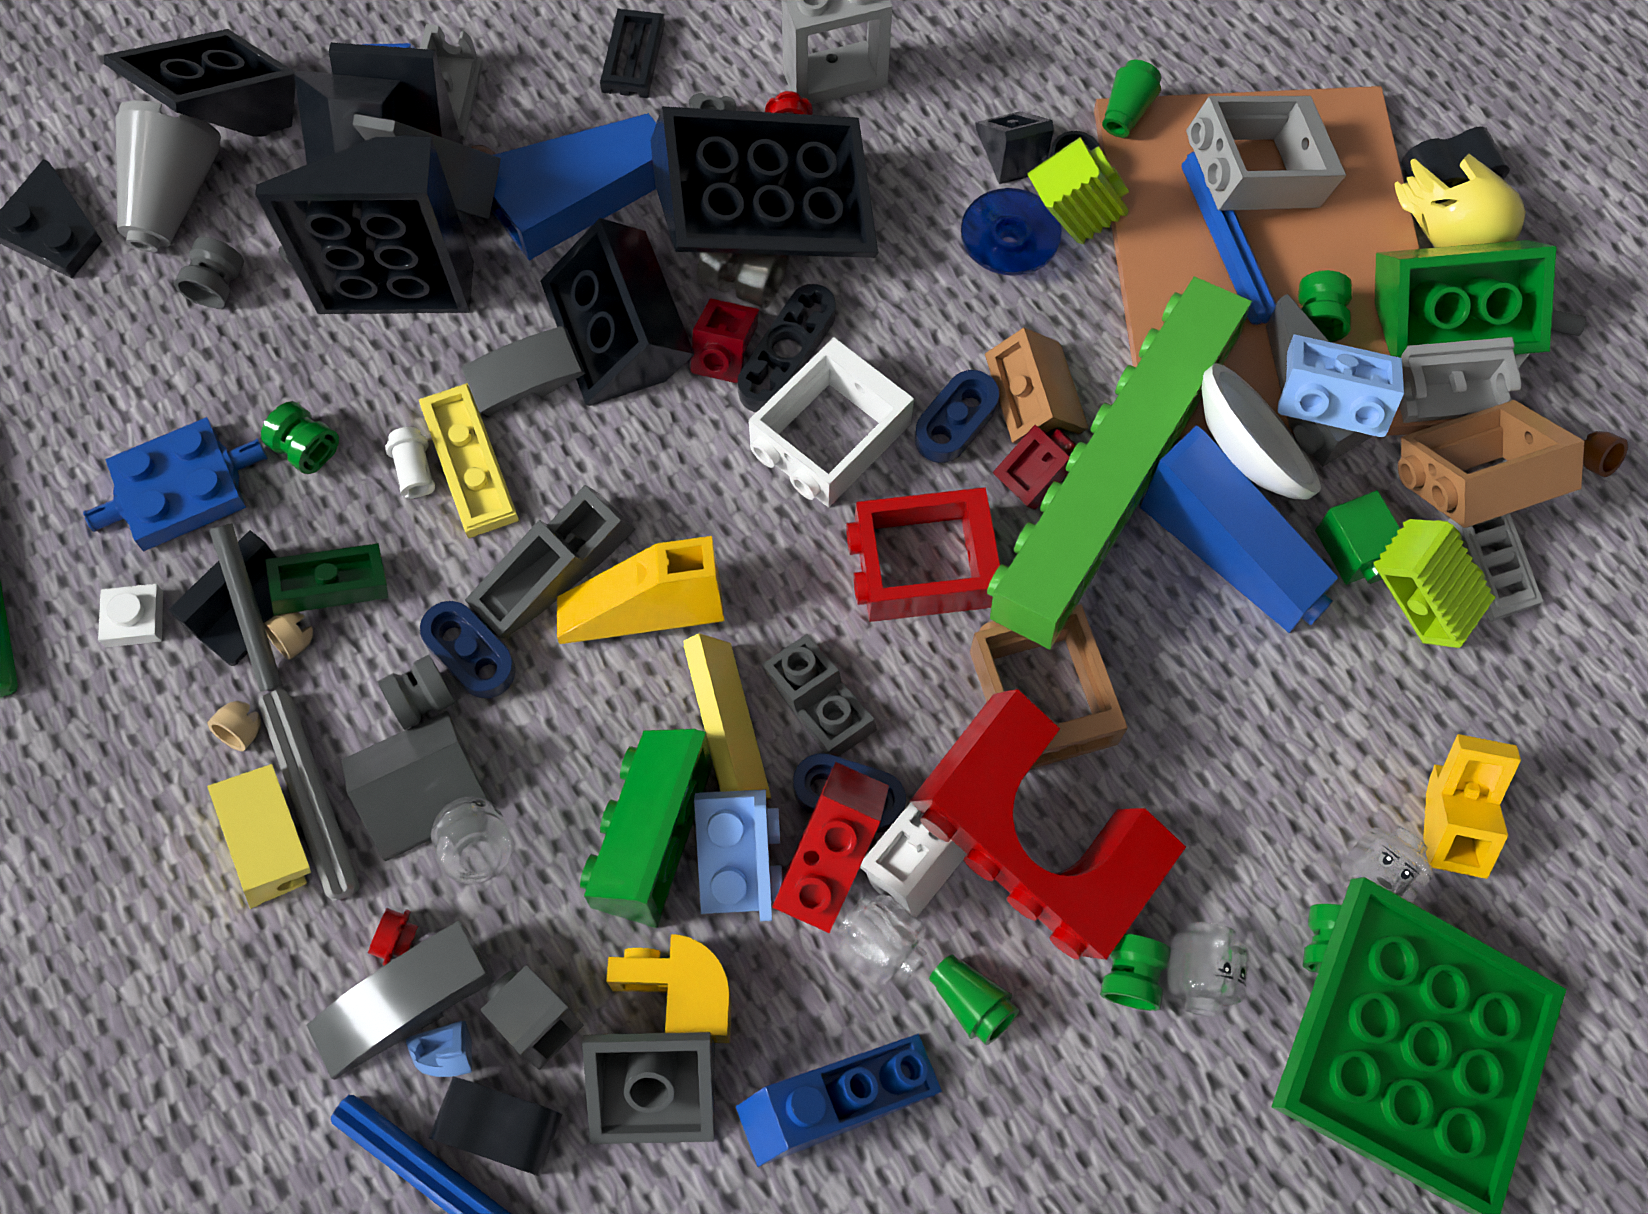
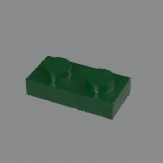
M379 543L265 559L274 615L388 598L387 582Z

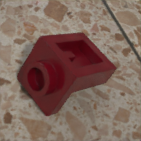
M710 298L693 328L692 348L695 355L691 357V372L701 376L738 383V375L744 365L745 351L758 326L759 309Z
M1034 425L992 473L1027 507L1036 510L1041 505L1051 484L1054 481L1060 483L1069 473L1066 471V466L1077 444L1059 429L1050 435L1037 425Z

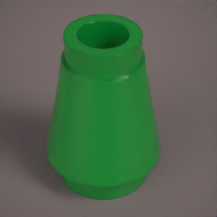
M1134 59L1128 61L1124 67L1117 70L1105 118L1102 122L1103 128L1109 134L1120 138L1127 137L1161 93L1160 82L1162 77L1155 66L1146 61Z
M954 954L946 957L929 977V981L936 987V990L970 1039L978 1037L985 1045H989L1011 1025L1019 1013V1009L1011 1002L1012 994L965 962L960 961Z

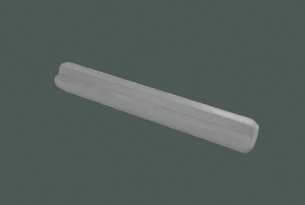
M283 689L275 690L260 697L258 706L325 895L332 901L341 900L355 894L359 890L360 884L292 697Z

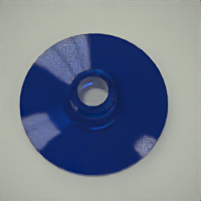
M1016 188L996 189L979 196L969 205L961 223V239L968 255L981 267L997 274L1009 276L1029 274L1048 264L1059 248L1062 235L1061 224L1046 208L1040 196ZM1009 237L1013 238L1017 242H1007L1002 239Z

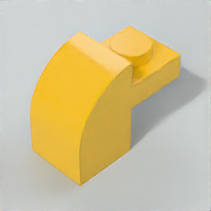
M1457 734L1444 766L1434 765L1426 791L1423 841L1430 868L1488 879L1508 838L1500 804L1521 761L1517 745Z
M671 934L670 958H660L661 951L651 948H628L624 950V957H608L606 982L612 991L667 993L665 1033L710 1032L714 1043H730L732 1006L727 977L717 957L702 943L686 936Z

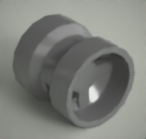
M199 237L195 239L189 251V258L191 260L189 266H184L180 269L174 286L179 293L193 303L221 309L230 295L229 282L238 278L244 266V259L234 248L222 241L209 237Z
M430 654L415 661L410 671L402 675L392 673L377 681L391 710L404 730L419 723L424 713L432 709L442 711L456 703Z

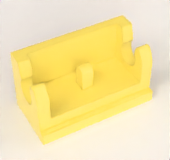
M272 764L207 786L250 909L307 884L304 875L311 873L310 867Z

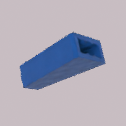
M648 113L493 155L501 158L491 211L528 260L537 257L592 226L599 218H606L656 189L650 141L656 122Z
M1196 425L1160 460L1140 508L1288 633L1302 620L1311 626L1332 604L1333 600L1326 593L1338 579V576L1252 482L1232 463L1208 434Z

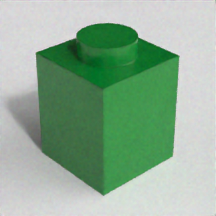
M1376 490L1330 508L1315 529V532L1346 585L1365 578L1368 584H1372L1382 580L1373 562L1381 559L1379 554L1387 551L1385 546L1393 543L1391 538L1398 535L1397 530L1400 527L1380 493Z

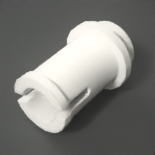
M403 427L392 431L388 436L389 441L385 448L387 455L394 459L401 496L414 499L431 494L435 490V484L431 477L425 453L429 447L428 439L421 435L420 430L415 427Z

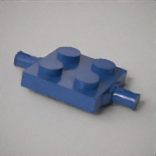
M208 417L105 459L114 483L113 500L90 510H85L83 515L93 532L124 519L129 524L134 541L144 552L246 508L238 488V470L264 459L267 460L268 457L258 438L228 451L219 441L213 425Z

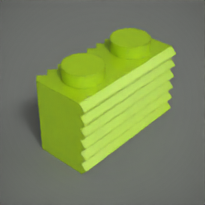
M1081 137L1027 173L1046 208L1077 243L1084 244L1086 238L1093 239L1094 233H1101L1103 227L1110 228L1112 221L1118 222L1120 215H1128L1129 209L1122 197L1129 193V190L1115 167H1112L1102 149L1097 146L1090 151Z
M1409 519L1403 522V528L1397 530L1398 535L1391 538L1393 543L1385 546L1387 551L1379 554L1381 559L1373 563L1422 643L1460 648L1496 596L1489 593L1491 588L1485 585L1487 581L1484 580L1483 571L1478 565L1471 562L1473 557L1466 554L1468 549L1462 546L1464 543L1462 536L1454 525L1448 521Z

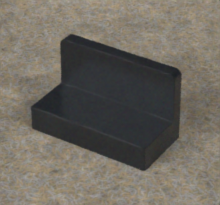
M249 530L238 543L263 623L275 616L271 602L265 559L277 557L265 541ZM218 561L168 611L191 634L228 665L235 666L248 654L221 565Z

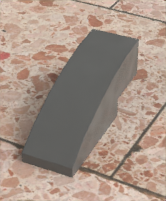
M584 485L548 524L539 520L469 594L465 601L500 638L505 639L541 614L557 600V596L569 591L599 566L629 537L635 528L600 493Z
M456 921L367 977L323 1010L306 1026L331 1079L334 1080L444 1017L442 1013L444 1010L492 984L494 980L470 933L459 921Z

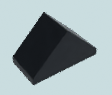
M1019 111L975 122L976 130L999 184L1029 177L1028 172L1048 159L1054 132L1053 120Z

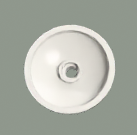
M1218 363L1208 368L1204 372L1202 381L1206 423L1219 448L1248 479L1263 489L1292 499L1308 500L1316 495L1321 489L1318 475L1308 456L1280 417L1235 372Z

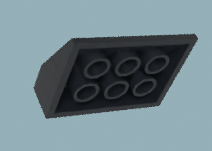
M662 106L650 141L655 186L675 252L876 258L878 246L859 118Z
M414 135L374 137L256 185L255 195L317 314L470 313L474 261L432 137H417Z

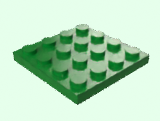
M1366 877L1351 879L1271 1107L1470 1214H1501L1567 989Z

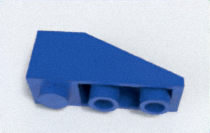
M915 1034L765 1086L737 1105L736 1109L757 1167H760L941 1093L942 1090L919 1034Z

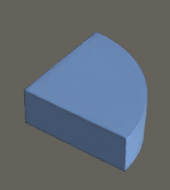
M458 1021L410 1036L406 1039L415 1067L422 1073L435 1077H452L472 1072V1040L466 1021Z

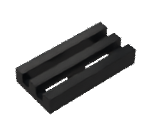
M617 9L600 80L601 93L611 94L612 89L620 91V95L630 96V92H638L641 98L649 97L665 26L664 14ZM633 22L635 25L623 76H616L627 23ZM646 24H650L651 28L639 78H634Z

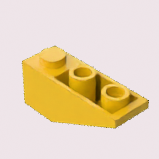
M712 536L656 543L557 596V639L559 644L724 621L721 580Z

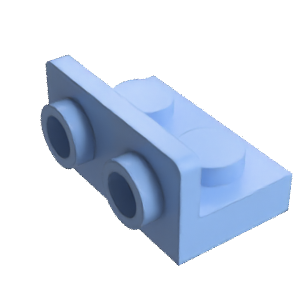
M1293 334L1287 351L1286 383L1278 402V413L1306 421L1384 437L1387 435L1404 395L1402 358Z
M766 789L695 793L694 806L701 914L759 911L760 922L772 921V902L775 901L782 883V865L770 866L769 845L780 844L779 808H767Z

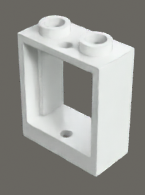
M833 337L749 419L750 448L756 458L770 468L776 465L790 477L794 488L801 495L810 500L816 497L829 508L911 425L914 398ZM828 385L832 386L879 423L829 474L779 435Z

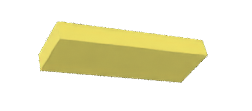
M468 383L418 399L468 539L519 521Z
M698 633L684 640L683 646L704 729L707 734L720 792L766 789V800L771 799V794L731 643Z

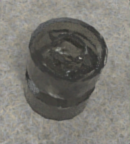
M701 253L697 266V282L724 294L735 289L736 297L739 300L765 310L771 305L782 285L788 267L789 255Z

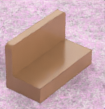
M1023 327L985 353L991 376L999 388V402L1012 443L1018 444L1034 425H1037L1047 433L1056 427L1077 434L1088 429L1062 346L1058 341Z

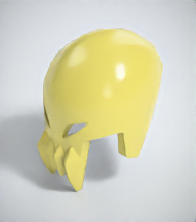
M1470 154L1460 163V167L1470 179L1468 182L1450 188L1419 161L1412 159L1410 163L1415 177H1407L1408 183L1402 185L1398 181L1394 183L1402 208L1413 214L1435 248L1515 241L1522 230L1526 211L1518 192ZM1450 199V200L1445 201V202H1443V203H1435L1436 201H1439V200Z

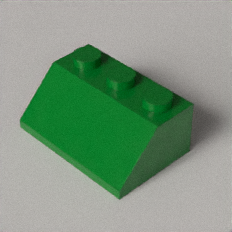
M1530 240L1377 252L1374 304L1390 356L1400 358L1407 346L1507 337H1512L1514 355L1550 352L1556 246Z
M697 729L645 730L642 733L638 747L629 746L620 769V779L625 780L618 801L611 799L608 802L601 820L600 833L606 834L598 856L590 854L580 879V888L586 890L584 898L590 908L654 928L658 927L695 819V793H704L712 769L706 732Z

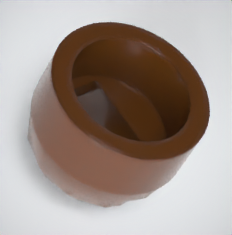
M1595 431L1588 434L1587 439L1584 440L1583 466L1602 477L1612 475L1625 459L1628 450L1627 440L1605 431Z

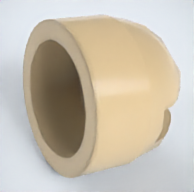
M299 612L275 615L264 623L268 638L287 660L304 651L310 645L313 637L312 625L302 630L296 625L297 622L305 617Z
M233 701L220 708L207 722V725L211 732L223 743L235 750L245 751L261 729V717L256 711L247 715L250 710L248 703Z

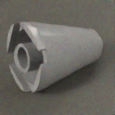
M132 100L121 103L115 118L117 231L126 237V243L129 246L146 252H157L159 246H169L220 152L221 135L208 122L180 113L178 118L160 113L162 107L160 103Z

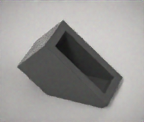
M527 965L518 973L511 970L499 978L486 995L490 1001L480 1009L510 1045L539 1070L584 1026L562 1000Z

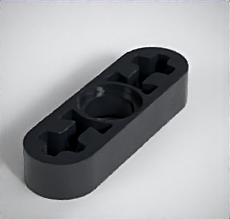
M806 284L796 289L738 375L739 399L748 410L752 412L759 411L809 362L834 324L836 308L835 297L828 288L819 284ZM815 303L820 304L821 312L814 311L806 321V329L802 327L804 307L811 308ZM791 339L799 343L802 349L796 356L784 358L777 355L773 351V347L781 340ZM769 365L774 370L770 376V390L762 389L759 394L753 393L752 383L760 385L768 375Z

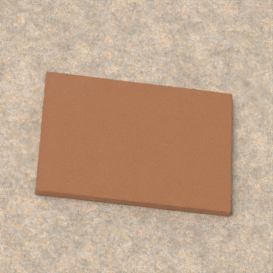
M1381 86L1158 96L1131 130L1130 134L1124 138L1113 136L1103 128L1102 122L1105 118L1109 98L1096 99L1094 115L1099 146L1112 167L1114 166L1129 190V193L1122 197L1129 209L1128 215H1120L1118 222H1111L1131 359L1134 367H1137L1142 359L1139 357V351L1151 328L1160 330L1165 323L1162 321V316L1174 292L1183 294L1194 276L1237 294L1181 167L1182 163L1187 159V155L1194 152L1189 143L1186 129L1209 96L1312 97L1346 173L1345 178L1320 208L1235 210L1276 304L1279 298L1288 294L1301 309L1303 306L1299 303L1298 290L1302 278L1316 271L1330 270L1343 273L1352 281V300L1346 306L1351 313V330L1346 337L1332 343L1390 355L1374 304L1376 253L1419 249L1412 215L1402 208L1396 194L1394 183L1398 181L1402 185L1404 181ZM1274 139L1234 140L1247 171L1287 170ZM1246 318L1242 334L1223 365L1246 381L1274 410L1295 437L1294 432L1289 427L1287 416L1278 413V402L1282 393L1267 334V323L1253 325ZM1203 398L1174 446L1196 425L1205 431L1216 443L1205 420ZM1398 407L1386 436L1408 435L1454 419L1403 423L1400 407Z

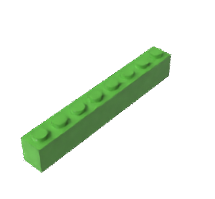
M1195 276L1183 294L1174 292L1162 316V321L1165 323L1160 330L1151 328L1143 341L1139 351V357L1142 358L1137 367L1128 365L1122 373L1115 390V394L1118 397L1112 405L1105 402L1099 409L1091 427V432L1094 433L1088 444L1080 441L1074 448L1066 466V471L1069 474L1064 482L1061 484L1054 481L1049 487L1040 507V511L1044 513L1038 523L1035 525L1028 522L1021 531L1014 547V552L1017 553V556L1010 567L1001 564L993 575L987 589V594L993 597L990 613L991 620L1049 650L1051 649L1147 491L1160 460L1173 448L1202 400L1204 372L1213 364L1223 365L1242 334L1252 301Z

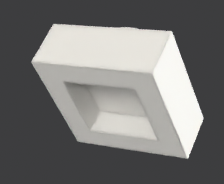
M157 584L101 589L98 641L105 647L162 642L164 591Z

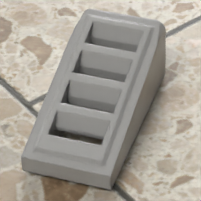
M1510 513L1467 528H1463L1451 518L1447 520L1460 532L1464 542L1462 546L1468 549L1466 554L1473 557L1471 562L1478 565L1483 571L1484 580L1487 581L1485 585L1491 588L1489 593L1496 596L1485 612L1490 622L1537 607L1543 603ZM1485 527L1486 531L1475 534L1474 528ZM1494 544L1497 551L1483 555L1481 548ZM1505 564L1508 572L1491 577L1489 569ZM1516 584L1520 591L1499 598L1497 589Z

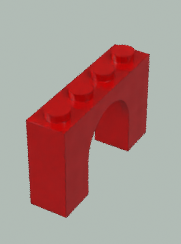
M1014 689L993 694L909 802L923 813L920 821L928 831L945 842L952 840L967 854L964 857V862L972 871L985 880L992 882L995 879L1010 893L1007 901L1016 911L1030 920L1036 921L1039 919L1053 932L1049 937L1051 942L1059 950L1076 960H1079L1081 956L1107 960L1183 853L1186 846L1146 808L1117 809L1087 851L1074 865L1054 874L1036 864L1024 851L1017 837L1013 820L1014 800L1021 781L1059 732L1060 728L1020 690Z

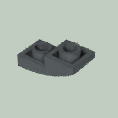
M563 326L512 342L461 367L479 413L486 416H492L532 393L544 397L586 374L569 332Z
M808 634L762 664L763 670L779 694L825 754L839 757L877 731L875 719L843 684L838 668Z

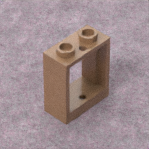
M1512 400L1402 436L1398 474L1406 488L1412 490L1463 528H1467L1582 489L1584 440L1516 400ZM1502 457L1507 460L1506 462L1470 474L1463 471Z
M1082 604L1076 606L1054 643L1065 640L1092 714L1056 724L1060 728L1059 732L1030 769L1116 746L1128 728ZM995 621L986 623L978 632L974 633L970 648V655L986 702L993 694L1005 692L994 659L1041 647L1040 644Z

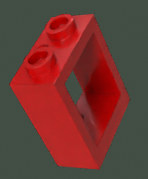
M986 487L856 502L855 522L846 523V535L849 554H859L862 572L853 573L854 591L857 605L867 604L869 622L991 608L993 597L987 594V589L993 575L1000 566ZM961 519L971 578L883 588L874 529Z
M835 761L790 861L772 908L830 934L881 822L889 785Z

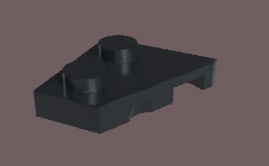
M44 159L0 209V244L70 278L76 275L103 242L50 162Z

